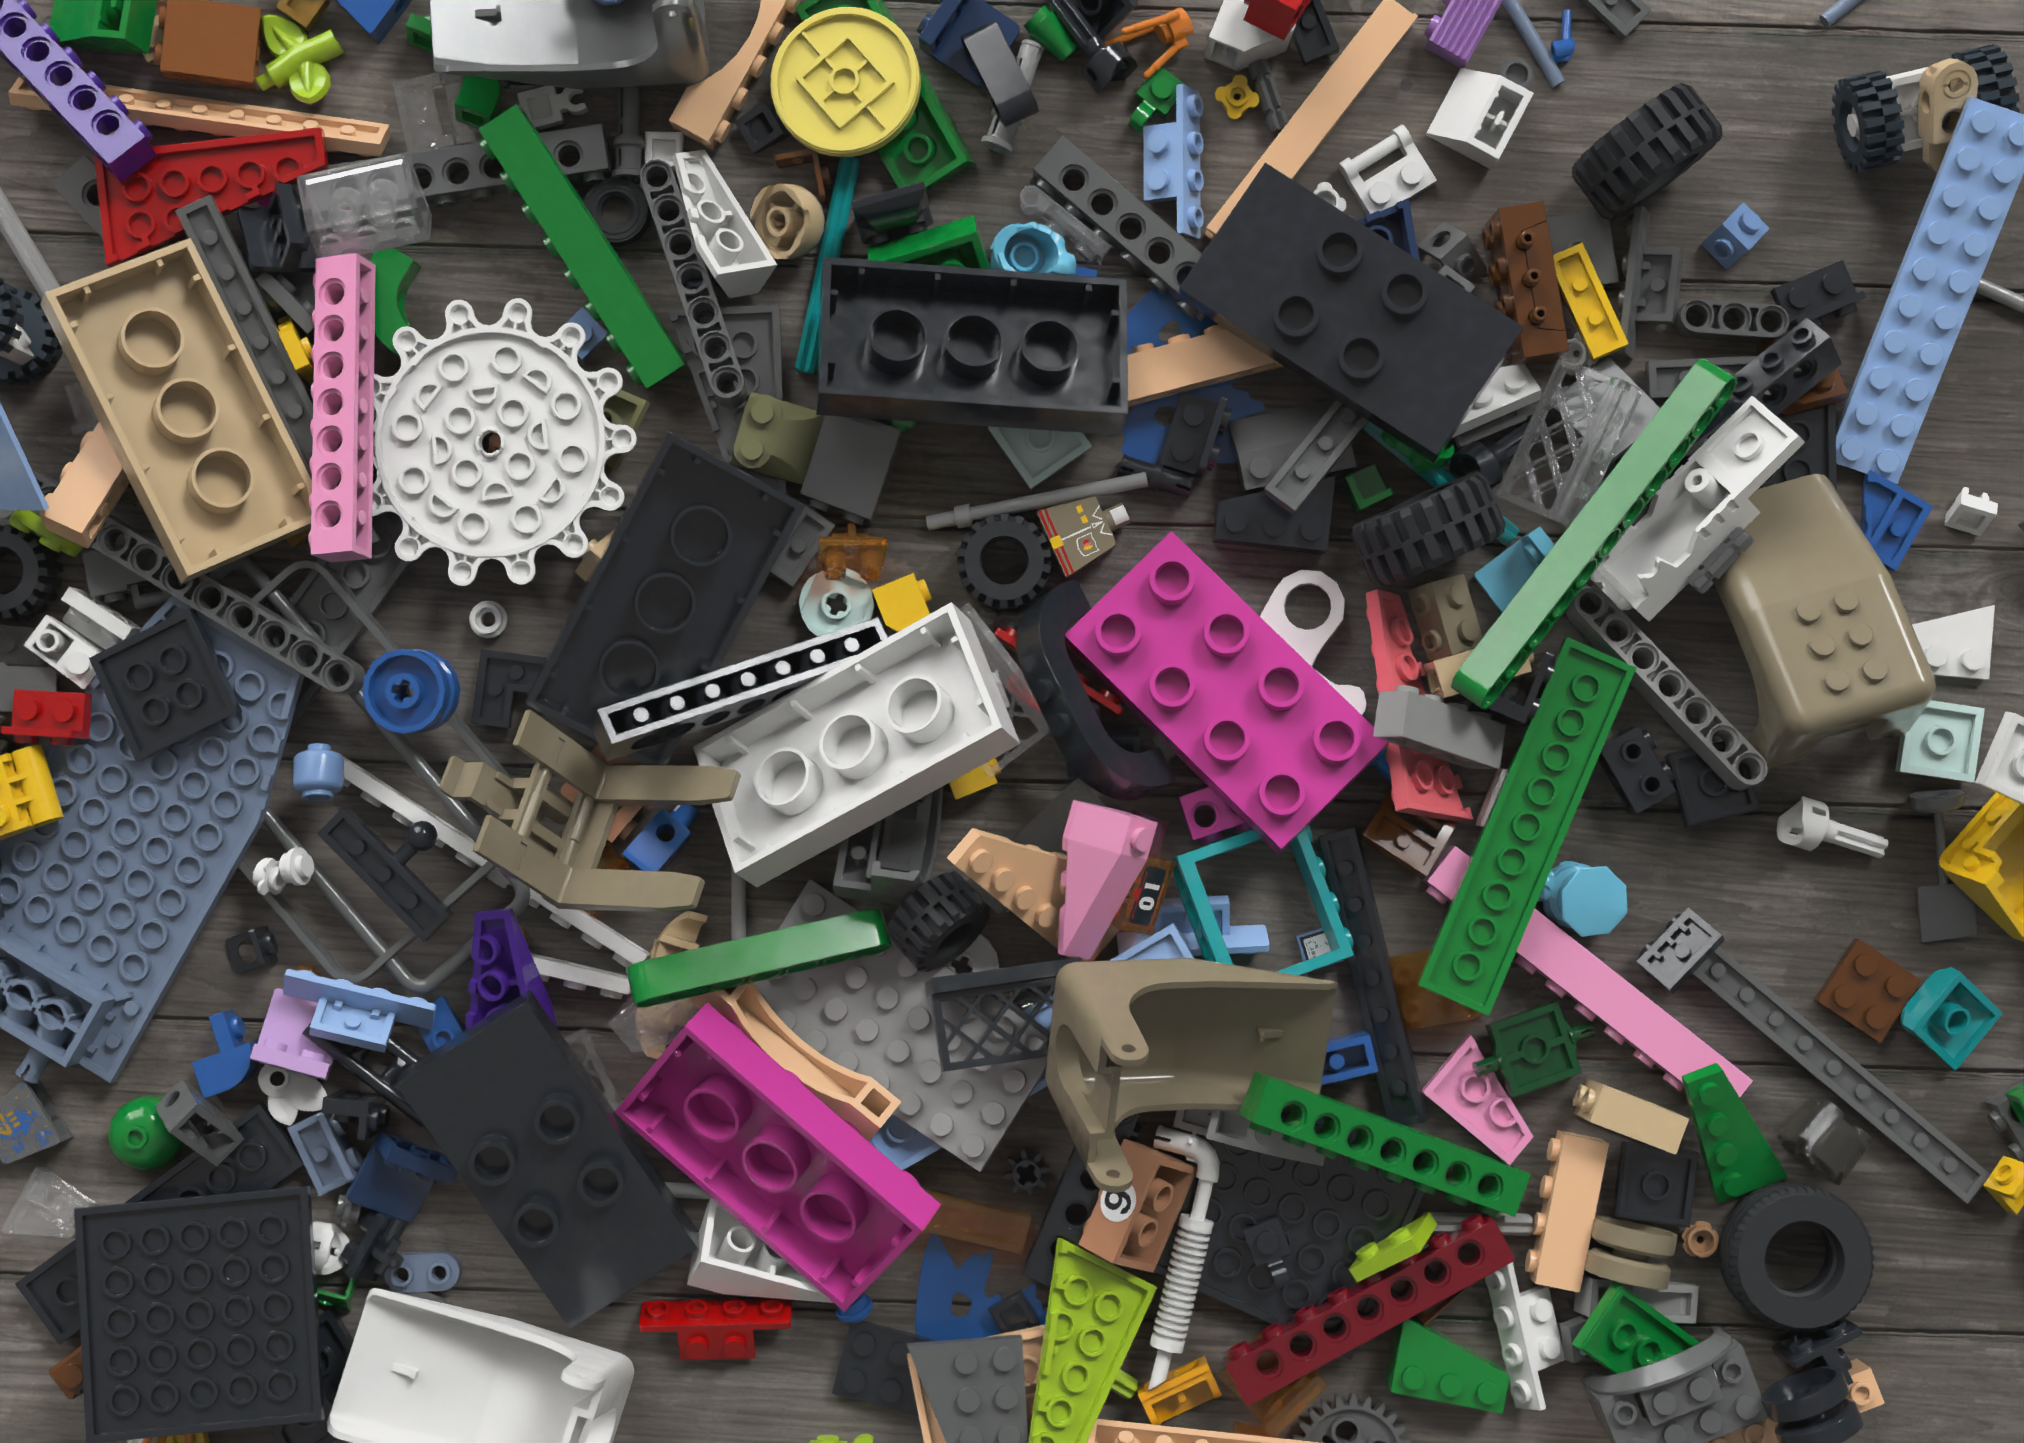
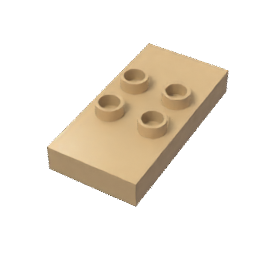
M191 238L44 293L40 305L181 584L311 528L309 497L312 493V480Z

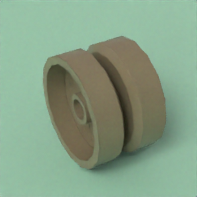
M1595 1216L1591 1237L1600 1244L1612 1248L1594 1247L1589 1249L1585 1270L1591 1274L1625 1285L1659 1290L1667 1289L1671 1268L1666 1263L1651 1257L1668 1258L1674 1256L1678 1235L1639 1222L1607 1216Z

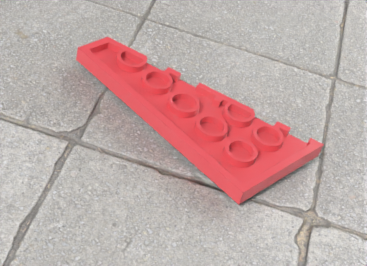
M1380 589L1367 592L1366 615L1370 622L1371 651L1375 659L1378 693L1380 691H1396V686L1405 685L1418 688L1420 695L1426 694L1420 678L1425 676L1426 673L1422 662L1417 663L1412 654L1410 644L1413 642L1414 636L1400 595ZM1391 742L1388 743L1386 746V761L1390 769L1391 797L1395 805V811L1459 823L1474 820L1470 807L1463 809L1457 789L1463 788L1459 774H1453L1447 761Z

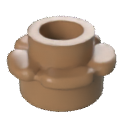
M1697 1221L1695 1225H1690V1228L1686 1227L1683 1230V1248L1690 1256L1694 1257L1697 1255L1699 1258H1707L1716 1251L1719 1244V1235L1716 1230H1712L1711 1224L1705 1221ZM1699 1236L1703 1237L1701 1243L1697 1242V1237Z

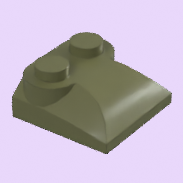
M751 392L744 408L735 440L731 465L803 486L824 415H816V410L778 400L770 395Z

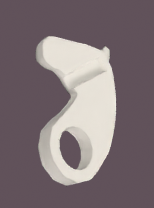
M1299 570L1282 579L1272 593L1260 617L1308 664L1313 666L1320 651L1344 620L1345 599L1337 582L1321 571ZM1313 585L1320 587L1330 598L1331 611L1329 617L1323 625L1315 629L1304 630L1297 628L1289 622L1286 616L1285 604L1287 597L1300 586ZM1319 673L1363 715L1367 703L1364 692L1360 687L1337 685Z

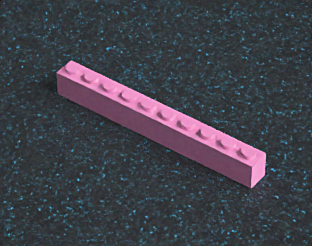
M1449 845L1435 862L1427 877L1422 879L1429 886L1426 893L1442 905L1446 901L1451 903L1470 857L1458 847ZM1534 909L1516 951L1518 957L1514 962L1531 975L1535 971L1539 972L1547 979L1544 984L1545 987L1561 999L1565 994L1577 1002L1574 1009L1590 1022L1596 1017L1607 1026L1603 1032L1619 1045H1622L1624 1041L1629 1043L1636 1049L1633 1056L1650 1069L1654 1064L1666 1073L1662 1079L1677 1091L1681 1092L1684 1088L1682 1075L1718 1063L1738 1096H1742L1753 1082L1752 1079L1543 914Z

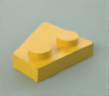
M289 314L278 318L280 324L278 325L279 336L295 370L309 384L313 383L314 362L311 352L314 344L311 345L309 339L303 337L297 323Z

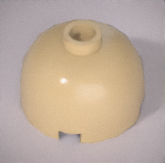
M794 184L769 185L760 191L753 202L750 220H755L756 232L773 259L799 258L812 251L821 240L824 231L822 206L817 198L802 186Z

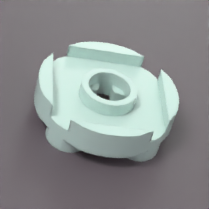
M832 567L811 576L803 586L799 598L802 619L808 629L817 637L871 620L874 614L875 605L873 592L861 575L844 567ZM838 594L843 595V603L848 605L846 611H839L837 615L830 614L831 607L827 605V600L829 598L835 599Z

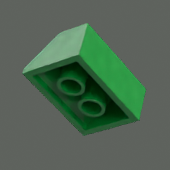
M974 215L867 248L868 260L991 269Z

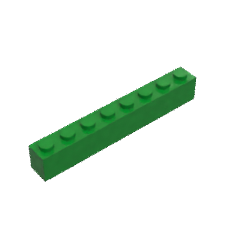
M516 104L480 127L478 130L483 139L479 141L482 149L491 161L497 158L505 171L500 173V176L512 193L518 190L526 202L521 206L523 212L533 225L539 223L547 235L542 238L544 244L554 258L560 255L568 268L563 272L573 288L577 290L581 287L589 299L584 303L587 310L596 322L602 319L610 331L605 337L617 354L623 351L630 365L626 369L638 386L643 383L648 389L687 365L688 363L523 108Z

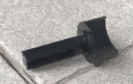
M1072 0L1049 1L1051 8L1080 45L1086 57L1089 58L1087 64L1081 70V74L1097 94L1110 81H1125L1137 69V62L1124 44L1118 41L1105 46L1104 41L1095 33Z
M1537 414L1488 448L1478 441H1472L1453 454L1448 460L1449 470L1461 477L1479 472L1487 478L1492 490L1503 481V473L1500 466L1551 432L1552 428L1547 424L1548 419L1544 415L1540 416Z

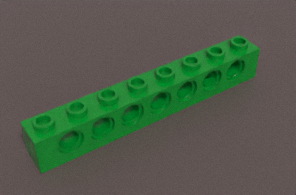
M1258 1071L1254 1072L1239 1111V1115L1251 1121L1249 1128L1270 1136L1272 1130L1284 1134L1282 1140L1295 1146L1304 1148L1306 1142L1317 1146L1315 1151L1321 1155L1337 1160L1339 1154L1350 1157L1348 1163L1357 1168L1370 1172L1371 1167L1375 1166L1383 1169L1381 1175L1390 1180L1403 1183L1404 1178L1415 1181L1413 1187L1432 1195H1435L1437 1189L1447 1192L1446 1199L1466 1207L1468 1202L1472 1201L1479 1204L1477 1210L1499 1218L1501 1212L1513 1217L1516 1216L1531 1174L1514 1165H1508L1506 1162ZM1290 1104V1114L1281 1120L1283 1108ZM1324 1117L1323 1126L1315 1132L1314 1126L1316 1121ZM1356 1129L1355 1139L1348 1144V1135L1352 1130ZM1389 1141L1388 1150L1386 1151V1153L1381 1155L1380 1151L1382 1145L1385 1142ZM1421 1153L1420 1162L1413 1167L1414 1158ZM1453 1165L1452 1174L1446 1178L1447 1169ZM1485 1177L1484 1185L1478 1190L1479 1181Z

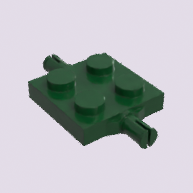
M1551 1001L1485 1025L1492 1045V1056L1473 1062L1472 1065L1474 1069H1478L1474 1071L1478 1078L1498 1070L1503 1077L1509 1097H1517L1582 1073L1576 1056V1042L1595 1036V1030L1591 1029L1594 1026L1590 1021L1571 1028L1563 1018L1558 1001Z

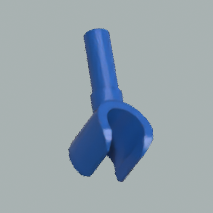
M1568 9L1563 10L1561 40L1552 41L1550 45L1551 56L1555 63L1569 61L1575 50V42L1571 38L1572 11Z

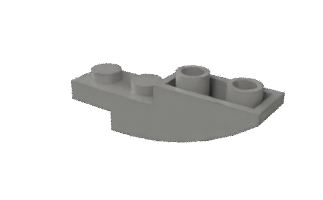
M1189 1109L1177 1110L1173 1127L1204 1135L1206 1139L1321 1166L1325 1163L1326 1156L1315 1151L1316 1145L1306 1142L1304 1148L1282 1140L1284 1134L1272 1130L1270 1136L1249 1128L1251 1121L1239 1115L1240 1110ZM1281 1114V1120L1288 1117V1115ZM1315 1123L1314 1131H1318L1323 1125Z

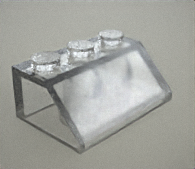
M408 152L297 177L306 230L317 258L353 253L363 255L430 240L432 215Z

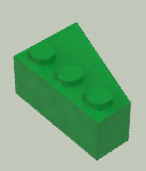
M1413 1317L1395 1326L1384 1382L1391 1393L1503 1414L1510 1376L1501 1366L1446 1337L1434 1328L1424 1326L1423 1323Z

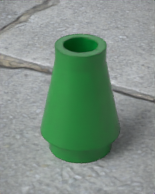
M1045 5L1023 25L1029 32L1027 36L1041 44L1044 49L1056 56L1060 62L1065 60L1077 48L1054 10L1050 11Z

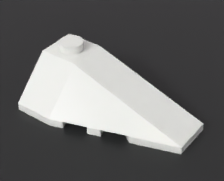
M705 150L675 153L673 162L697 251L729 298L759 293L777 266L775 260Z
M710 1198L699 1230L698 1248L692 1252L687 1285L727 1295L833 1303L715 1199Z

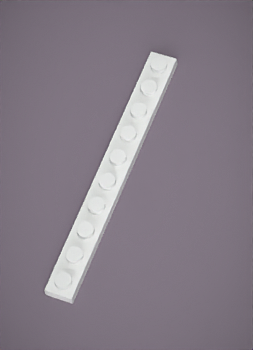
M341 755L344 759V786L349 787L353 783L363 790L360 795L363 799L379 808L384 803L395 810L392 817L408 827L418 821L431 823L438 833L435 845L443 848L446 843L458 851L455 857L464 864L474 868L476 864L483 866L487 862L486 859L473 852L476 843L472 838ZM497 867L487 876L489 880L502 888H506L510 884L503 874L497 870ZM530 888L531 896L528 905L537 909L541 904L552 911L549 916L550 919L566 929H569L571 924L584 932L581 938L597 949H600L602 945L608 947L615 952L612 958L626 968L634 963L649 959L650 953L584 910L558 909L541 898L542 895Z

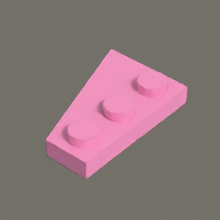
M1468 1033L1423 1087L1422 1093L1503 1161L1511 1165L1534 1136L1501 1086L1496 1074L1491 1072L1479 1078L1476 1076L1474 1071L1478 1069H1474L1472 1064L1485 1058L1471 1034Z

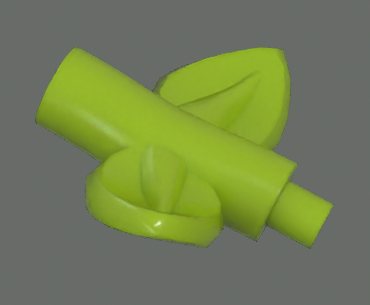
M277 15L262 16L263 39L266 48L276 59L265 65L267 72L256 77V81L261 89L265 91L274 85L280 89L289 83L290 92L297 100L303 103L312 104L322 99L330 89L331 79L321 63L345 53L333 31L330 29L308 39L304 28L297 22Z

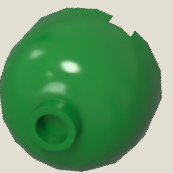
M144 1095L133 1098L122 1105L112 1117L107 1133L109 1147L116 1159L128 1168L140 1171L160 1169L175 1161L185 1149L186 1144L168 1132L155 1108L164 1096Z

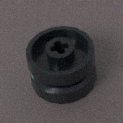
M1820 1366L1793 1373L1769 1386L1761 1395V1402L1768 1418L1778 1422L1775 1426V1434L1779 1443H1842L1858 1433L1863 1426V1418L1856 1402L1846 1398L1850 1392L1842 1369L1836 1366Z

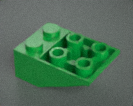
M54 0L49 26L59 37L60 42L57 44L60 47L149 54L158 0Z

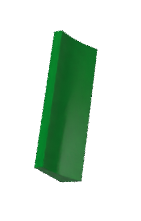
M806 0L796 7L802 21L825 10L839 7H856L879 13L896 24L883 0ZM919 64L921 89L916 109L904 129L889 143L877 149V152L898 188L924 181L927 191L977 163Z

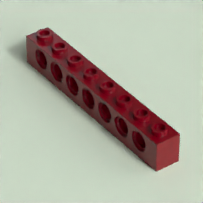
M1480 1213L1472 1215L1460 1223L1461 1229L1450 1235L1447 1232H1442L1427 1241L1429 1246L1422 1249L1419 1253L1361 1280L1360 1284L1350 1289L1347 1286H1343L1334 1290L1327 1296V1302L1316 1308L1314 1304L1301 1308L1294 1314V1320L1283 1326L1280 1322L1268 1326L1261 1331L1262 1337L1250 1344L1245 1340L1227 1350L1228 1356L1222 1359L1247 1407L1516 1261L1495 1220L1488 1214L1483 1217ZM1465 1243H1473L1475 1245L1473 1257L1465 1261L1459 1260V1248ZM1432 1261L1441 1262L1442 1271L1440 1275L1433 1279L1426 1278L1424 1275L1426 1265ZM1399 1279L1407 1280L1409 1282V1289L1406 1294L1400 1297L1391 1295V1286L1395 1281ZM1364 1298H1373L1376 1301L1373 1312L1367 1315L1359 1314L1357 1312L1358 1303ZM1331 1316H1339L1343 1320L1342 1327L1334 1333L1324 1331V1322ZM1298 1334H1304L1309 1337L1308 1346L1301 1351H1295L1290 1348L1292 1338ZM1269 1352L1276 1355V1362L1271 1368L1261 1369L1256 1365L1257 1359L1261 1354Z

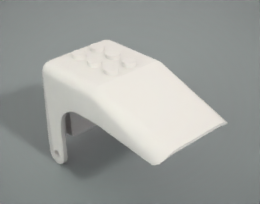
M373 1288L369 1291L342 1378L329 1413L327 1429L333 1437L352 1443H613L634 1377V1367L631 1360L622 1353L515 1319Z

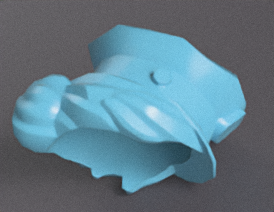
M1036 222L1010 224L1002 228L990 247V250H992L990 268L992 270L1073 276L1076 273V259L1074 255L1066 251L1063 237L1049 227L1037 224Z
M1573 861L1560 862L1558 866L1551 869L1538 901H1543V911L1547 916L1556 921L1557 924L1573 929L1581 937L1609 934L1627 914L1626 885L1607 866L1591 867Z

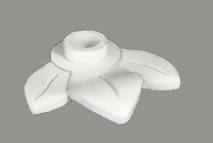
M266 1064L260 1070L258 1083L261 1090L268 1095V1110L274 1119L285 1125L291 1126L294 1123L298 1110L310 1112L321 1110L323 1097L327 1096L323 1086L317 1080L318 1078ZM274 1072H282L285 1076L284 1083L280 1086L272 1085L270 1081L271 1075Z

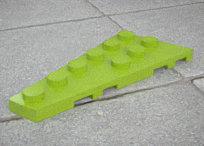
M1057 1238L1028 1443L1087 1442L1157 1290L1156 1286L1061 1238Z

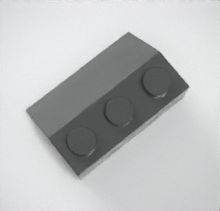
M1335 399L1228 422L1227 428L1242 495L1264 491L1268 483L1336 401ZM1352 444L1325 477L1349 473L1356 468Z

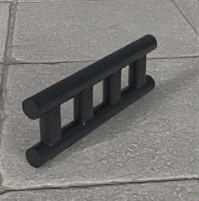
M311 1023L302 1033L306 1038L420 1127L424 1125L402 1093L393 1086L394 1082L399 1078L401 1071L420 1060V1057L390 1035L386 1051L395 1059L380 1076L363 1062L372 1050L356 1046L350 1052L337 1041L309 1035Z

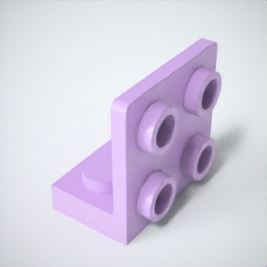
M275 989L258 1043H254L250 1059L255 1062L327 1081L333 1058L302 1034L312 1022L318 1003L283 995V989Z

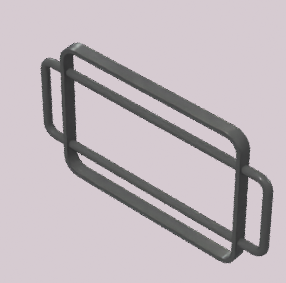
M245 556L208 572L222 580L233 570L243 571L260 590L252 600L263 606L270 602L284 619L322 641L281 593V590L300 573L310 569L316 570L325 578L387 652L401 649L338 574L326 564L309 560L298 561L286 567L271 581L253 560ZM250 609L243 613L242 624L253 616ZM314 647L310 648V650L317 657L316 649ZM343 667L337 673V681L341 686L345 685L349 680L350 674L346 667ZM363 687L358 692L349 694L476 843L482 828L476 819L459 800H453L439 791L440 777L402 733L388 731L373 720L365 708L362 695ZM454 712L447 722L481 762L486 763L496 771L502 772L512 779L458 714ZM268 806L263 823L287 852L297 847L305 849ZM245 853L238 867L254 885L253 872L256 865ZM313 857L314 872L310 879L378 958L361 973H352L344 969L280 893L274 895L271 892H267L265 895H262L323 968L335 979H344L351 983L361 982L376 975L386 967L400 985L409 992L425 994L440 987L472 958L473 937L425 979L414 977L397 955L416 940L418 936L410 930L389 948ZM487 861L442 902L449 909L452 908L497 866ZM502 873L515 890L513 902L505 909L513 908L515 916L518 918L529 904L530 888L517 879L510 878Z

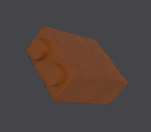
M167 0V7L161 6L159 11V29H164L163 44H156L155 66H160L164 79L256 91V77H258L262 42L263 13L261 8L206 0Z

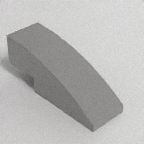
M1583 1274L1580 1293L1575 1292L1574 1311L1590 1317L1613 1281L1594 1274ZM1669 1281L1667 1289L1659 1290L1622 1284L1673 1323L1696 1324L1698 1285Z

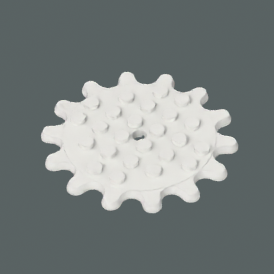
M521 298L510 300L504 308L501 319L493 325H483L478 322L473 308L468 302L454 300L445 310L447 324L442 336L430 340L422 337L412 327L399 328L394 333L392 339L393 346L401 358L399 371L390 377L374 374L376 420L373 426V464L377 469V478L373 483L372 516H377L384 512H394L400 516L403 521V530L395 543V552L404 561H415L427 549L433 547L446 551L449 556L448 575L450 580L456 585L467 586L471 584L476 578L480 565L489 559H496L502 562L509 579L513 583L525 585L531 582L536 574L534 558L537 550L542 546L554 545L571 558H579L585 554L589 544L586 535L581 530L580 517L586 509L599 507L607 511H615L624 503V491L619 485L610 481L604 472L605 463L612 455L630 452L637 442L636 433L631 427L610 423L604 415L606 401L620 392L623 386L622 375L614 368L607 367L597 372H587L580 367L577 356L585 343L586 334L584 329L576 323H566L552 336L542 337L537 335L532 329V308L526 300ZM489 433H497L501 438L500 450H496L493 453H486L482 447V440Z

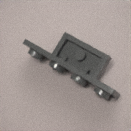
M1635 205L1634 215L1628 218L1627 236L1631 239L1630 250L1623 257V274L1626 275L1625 290L1620 291L1618 298V308L1622 312L1621 328L1629 343L1626 348L1619 350L1618 353L1625 359L1630 360L1635 358L1638 324H1676L1684 250L1681 247H1648L1651 213L1643 205Z

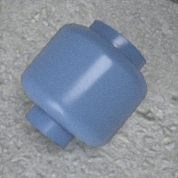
M323 743L309 744L307 750L299 752L294 757L293 788L296 792L302 794L304 800L315 802L330 801L334 798V794L339 793L343 789L344 759L340 754L331 751L330 745Z

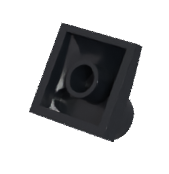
M924 181L851 202L861 241L864 244H870L871 247L893 241V237L904 234L909 236L928 230V226L934 223Z

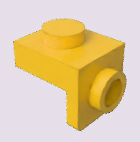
M2003 1156L1983 1186L2005 1211L2018 1215L2024 1206V1162Z

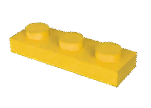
M1583 242L1554 254L1553 258L1559 291L1591 361H1596L1626 348L1629 343Z

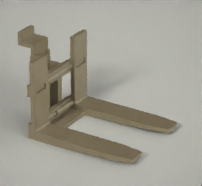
M525 710L513 742V746L537 762L534 764L530 777L511 779L484 762H464L457 756L450 757L439 785V791L453 800H470L492 814L486 815L473 852L497 866V870L508 877L517 879L542 895L541 898L558 909L649 912L695 909L705 884V880L699 876L665 871L597 869L598 863L620 806L706 805L732 801L741 778V774L734 769L714 766L608 765L531 710ZM552 773L580 791L574 803L548 786ZM544 815L557 824H566L565 829L561 833L562 838L541 825Z

